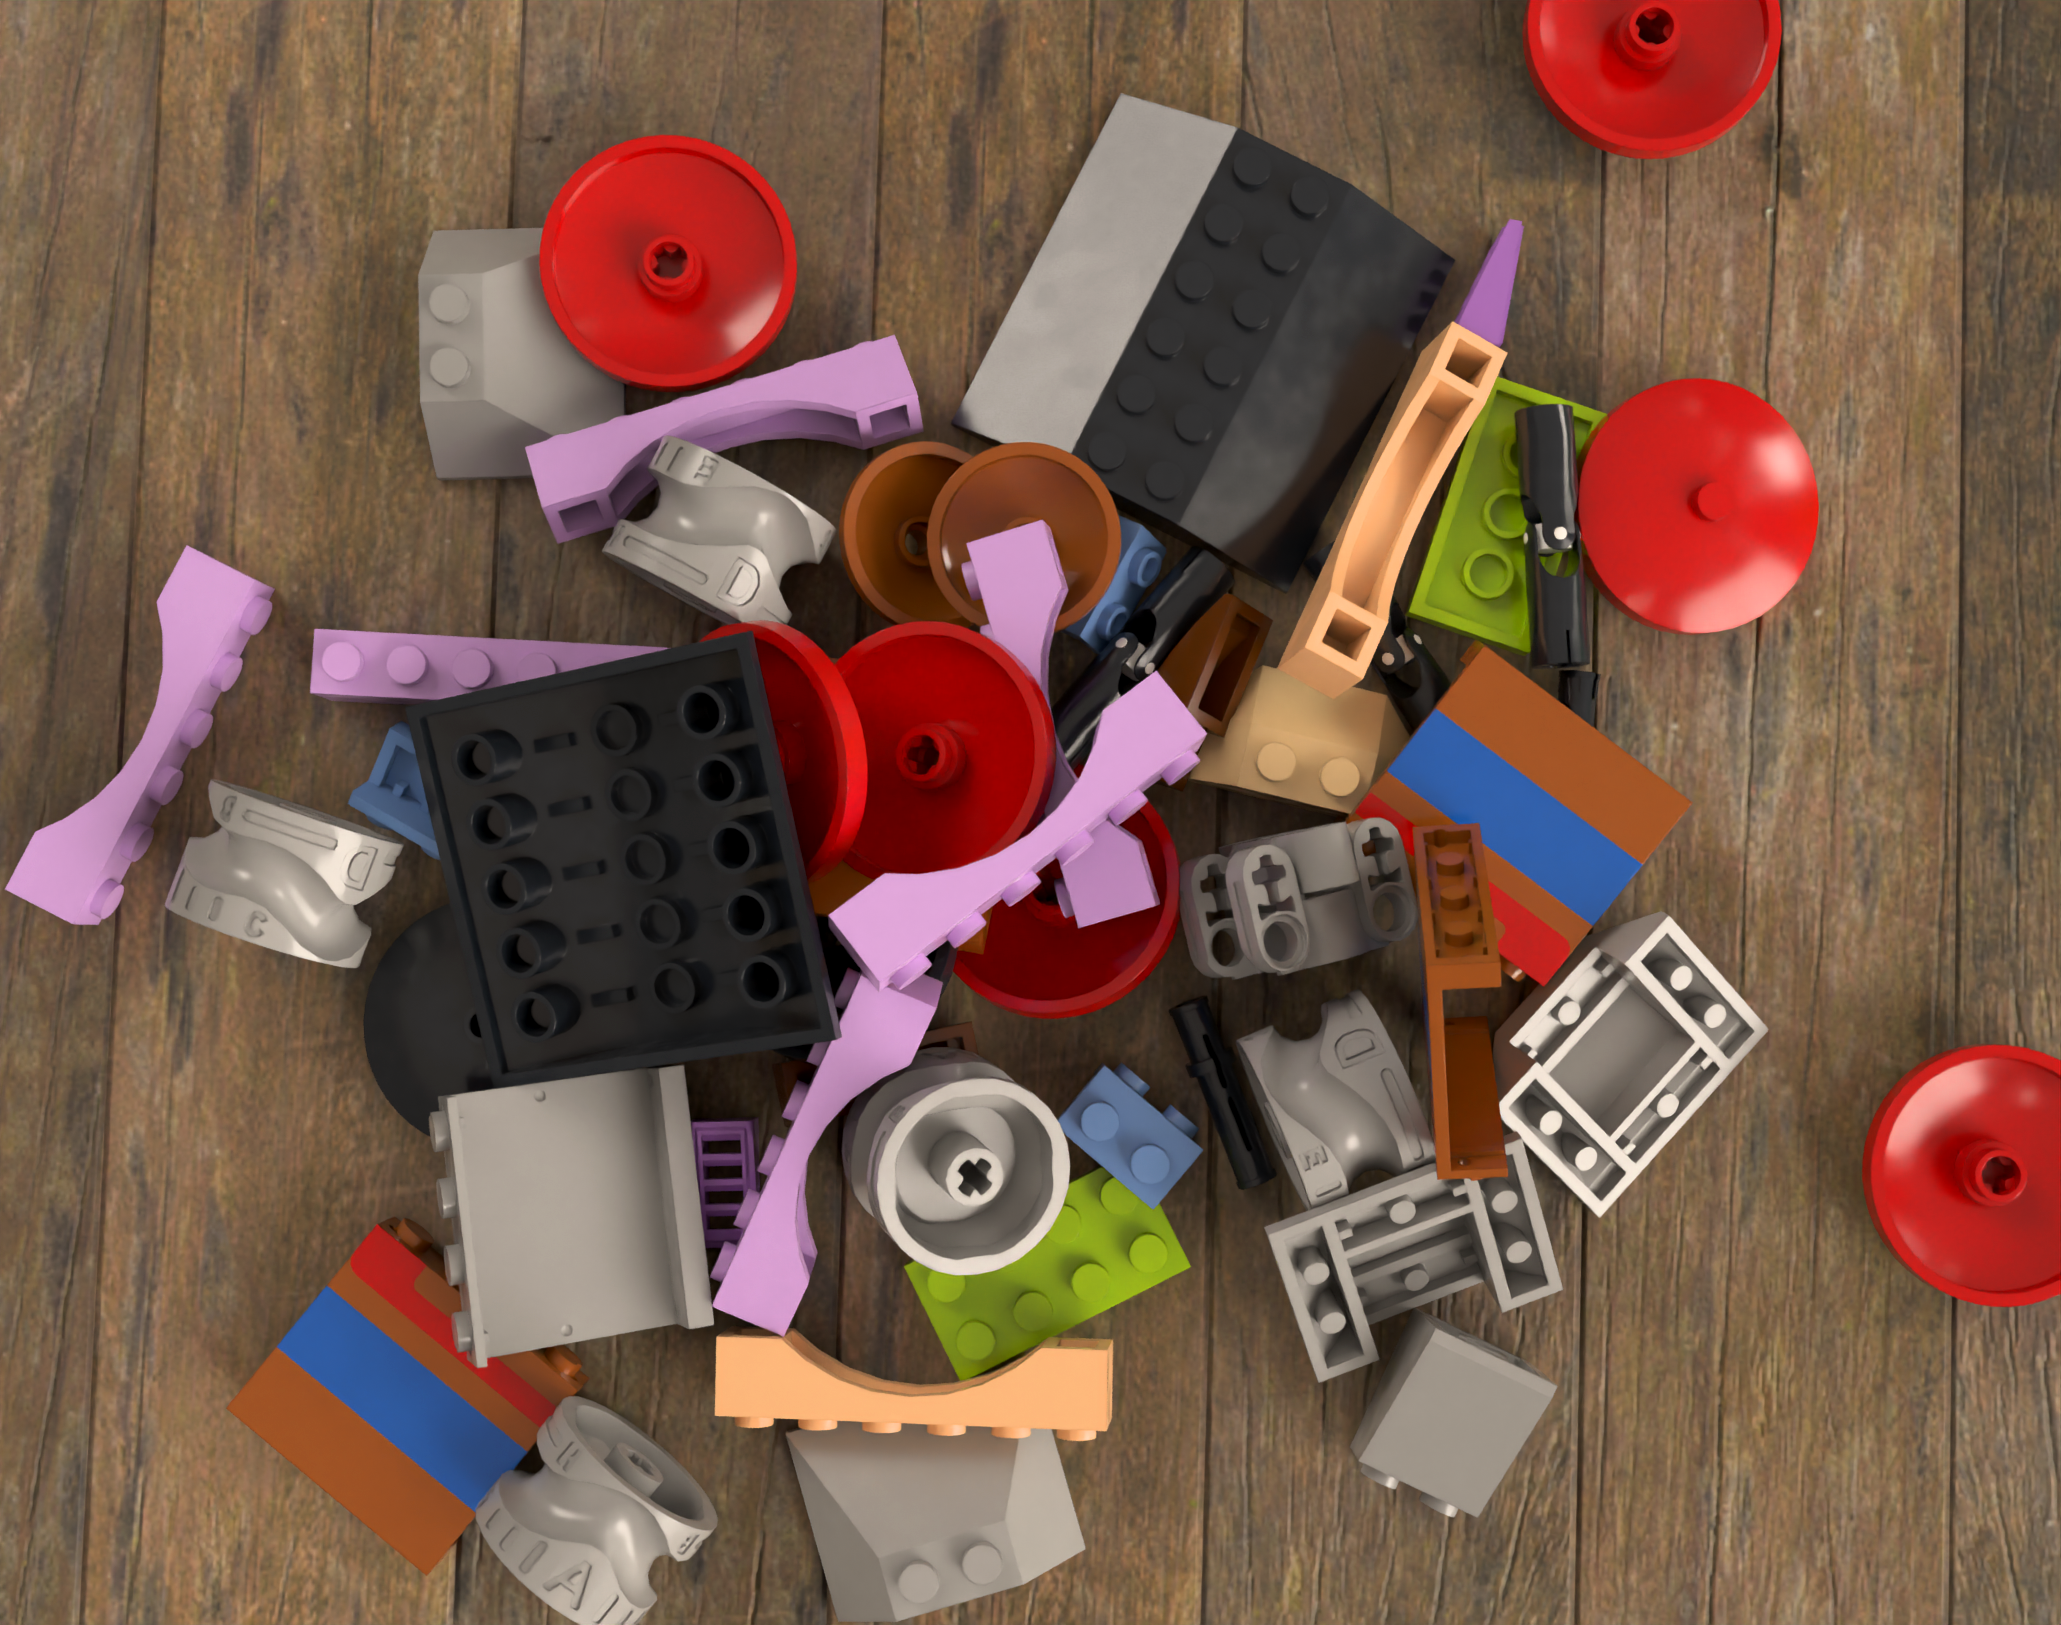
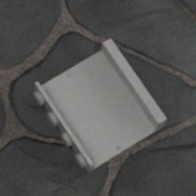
M666 1064L438 1096L439 1111L430 1112L429 1128L433 1151H444L447 1178L437 1179L436 1188L441 1218L452 1219L454 1244L444 1246V1262L449 1286L459 1285L462 1311L454 1312L451 1316L453 1340L457 1353L467 1352V1360L475 1367L481 1368L488 1366L487 1358L673 1324H679L687 1329L714 1325L684 1065Z

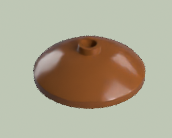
M920 441L903 444L885 451L870 461L858 473L842 505L839 522V544L846 572L863 601L876 614L892 625L917 621L946 622L965 628L974 625V623L962 616L942 594L935 581L928 559L927 530L936 498L951 475L973 457L967 452L948 444ZM908 534L917 541L918 549L915 555L906 548L905 539Z
M1015 442L992 447L977 454L951 475L938 494L931 511L927 530V551L931 571L938 587L948 602L962 616L979 627L990 624L983 599L973 601L965 583L962 563L971 561L966 543L1042 519L1051 529L1068 587L1067 595L1056 619L1054 633L1066 629L1081 620L1100 602L1109 589L1118 568L1122 547V533L1119 515L1112 496L1099 476L1086 463L1071 453L1055 446L1035 442Z

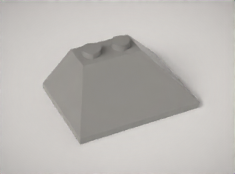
M543 228L433 231L418 274L420 404L436 477L440 481L533 478L525 447L546 441L559 434L573 433L609 422L615 417L626 415V384L609 377L587 362L565 338L551 313L545 298L539 266Z
M1660 911L1585 936L1544 987L1539 984L1495 1032L1492 1056L1501 1121L1512 1132L1518 1131L1523 1143L1592 1213L1600 1218L1769 1029L1668 914Z
M1518 1131L1504 1136L1508 1177L1483 1178L1477 1181H1471L1470 1179L1437 1180L1436 1162L1264 1227L1318 1383L1380 1360L1369 1325L1483 1281L1502 1313L1563 1290L1525 1147Z
M994 1371L987 1372V1373H984V1374H980V1375H977V1376H974V1377H978V1376H981V1375L989 1374V1373H992V1372H994ZM837 1421V1427L830 1430L796 1428L786 1432V1438L838 1622H898L1024 1585L1085 1550V1543L1052 1429L1031 1428V1435L1028 1437L1001 1438L991 1434V1427L966 1426L964 1434L942 1436L927 1433V1424L901 1423L900 1431L872 1433L862 1430V1422Z

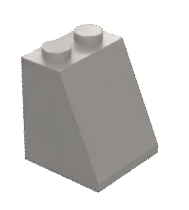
M1413 1308L1350 1448L1358 1461L1363 1463L1360 1472L1375 1482L1391 1489H1396L1399 1481L1404 1482L1422 1491L1419 1500L1442 1514L1455 1517L1458 1509L1478 1518L1550 1403L1558 1386L1530 1362L1417 1308Z

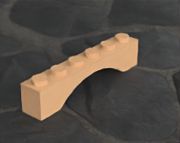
M1453 321L1422 350L1277 669L1332 699H1335L1364 678L1388 624L1390 603L1395 583L1415 530L1448 464L1484 407L1507 356V352Z
M732 1326L716 1336L715 1416L735 1417V1425L745 1428L772 1426L774 1418L798 1419V1427L805 1430H830L837 1427V1421L862 1422V1430L872 1433L897 1432L901 1430V1423L927 1424V1433L942 1436L964 1434L966 1426L991 1427V1434L1001 1438L1028 1437L1031 1435V1428L1057 1429V1438L1063 1440H1092L1096 1438V1431H1107L1112 1419L1113 1339L1048 1337L1025 1356L992 1373L954 1383L919 1385L883 1380L849 1368L819 1350L795 1328H788L783 1337L762 1327Z

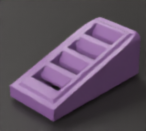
M1509 219L1506 226L1501 229L1494 240L1454 321L1499 348L1503 343L1524 229L1522 221Z
M758 1117L691 1120L705 1248H722L725 1241L737 1245L744 1229H710V1216H737L742 1202L709 1203V1191H743V1197H745L749 1188L760 1193L759 1172L757 1171L759 1167ZM741 1140V1152L709 1153L708 1141ZM742 1165V1177L709 1178V1166Z

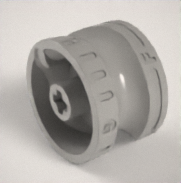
M664 436L647 467V471L659 484L661 495L658 507L648 518L632 522L619 519L613 529V535L610 540H607L602 553L643 580L726 625L759 620L775 621L787 625L793 613L787 608L779 590L782 575L791 566L807 563L820 564L837 533L836 528L798 499L741 466L688 441L673 436Z
M211 779L208 786L209 800L213 817L221 825V828L205 838L189 837L164 906L193 922L253 944L324 964L345 968H358L370 939L372 928L359 920L354 905L373 896L392 879L396 868L395 860L397 856H400L404 844L387 835L330 814L247 787Z
M1359 989L1345 994L1344 998H1335L1321 1005L1322 1024L1318 1033L1310 1039L1293 1041L1281 1036L1276 1028L1271 1025L1236 1040L1238 1053L1256 1102L1284 1167L1306 1211L1349 1195L1354 1180L1367 1171L1381 1170L1395 1178L1436 1162L1434 1143L1404 1066L1376 1011Z
M932 1047L916 1051L909 1066L881 1078L858 1094L849 1110L843 1130L842 1159L844 1173L852 1193L863 1208L877 1220L881 1228L906 1254L916 1262L934 1271L952 1275H978L998 1270L1017 1261L1033 1249L1051 1229L1062 1209L1068 1190L1070 1175L1068 1144L1061 1125L1050 1108L1027 1088L1014 1082L992 1062L973 1052L953 1047Z
M568 1396L560 1402L553 1415L549 1416L538 1430L537 1446L541 1458L545 1462L543 1468L537 1473L523 1470H509L503 1473L478 1503L475 1509L476 1521L488 1545L501 1562L529 1590L562 1615L580 1625H637L657 1601V1593L650 1586L648 1572L653 1561L662 1555H668L678 1562L688 1560L700 1548L703 1540L717 1527L718 1517L709 1497L690 1473L669 1452L640 1428L614 1411L592 1400L579 1396Z

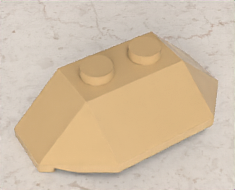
M1262 665L1252 671L1237 710L1230 719L1225 737L1207 733L1198 754L1201 761L1192 769L1188 781L1335 817L1339 815L1346 819L1410 736L1388 696L1385 694L1351 687L1335 699H1332L1277 668Z

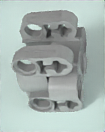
M1383 818L1361 819L1348 824L1346 821L1245 840L1218 847L1220 854L1193 857L1185 861L1180 867V914L1190 956L1194 966L1203 975L1210 978L1232 977V980L1263 972H1277V975L1280 976L1348 959L1370 950L1388 946L1389 942L1401 941L1411 934L1418 919L1417 902L1401 836L1396 827L1390 821ZM1373 840L1376 853L1365 857L1362 851V844ZM1383 874L1385 883L1369 885L1368 878ZM1214 876L1217 888L1212 889L1209 893H1202L1200 880ZM1380 895L1386 896L1394 908V921L1387 931L1379 927L1373 913L1375 901ZM1224 910L1226 918L1207 921L1206 914ZM1220 930L1230 935L1235 948L1233 959L1227 966L1220 965L1212 954V940Z

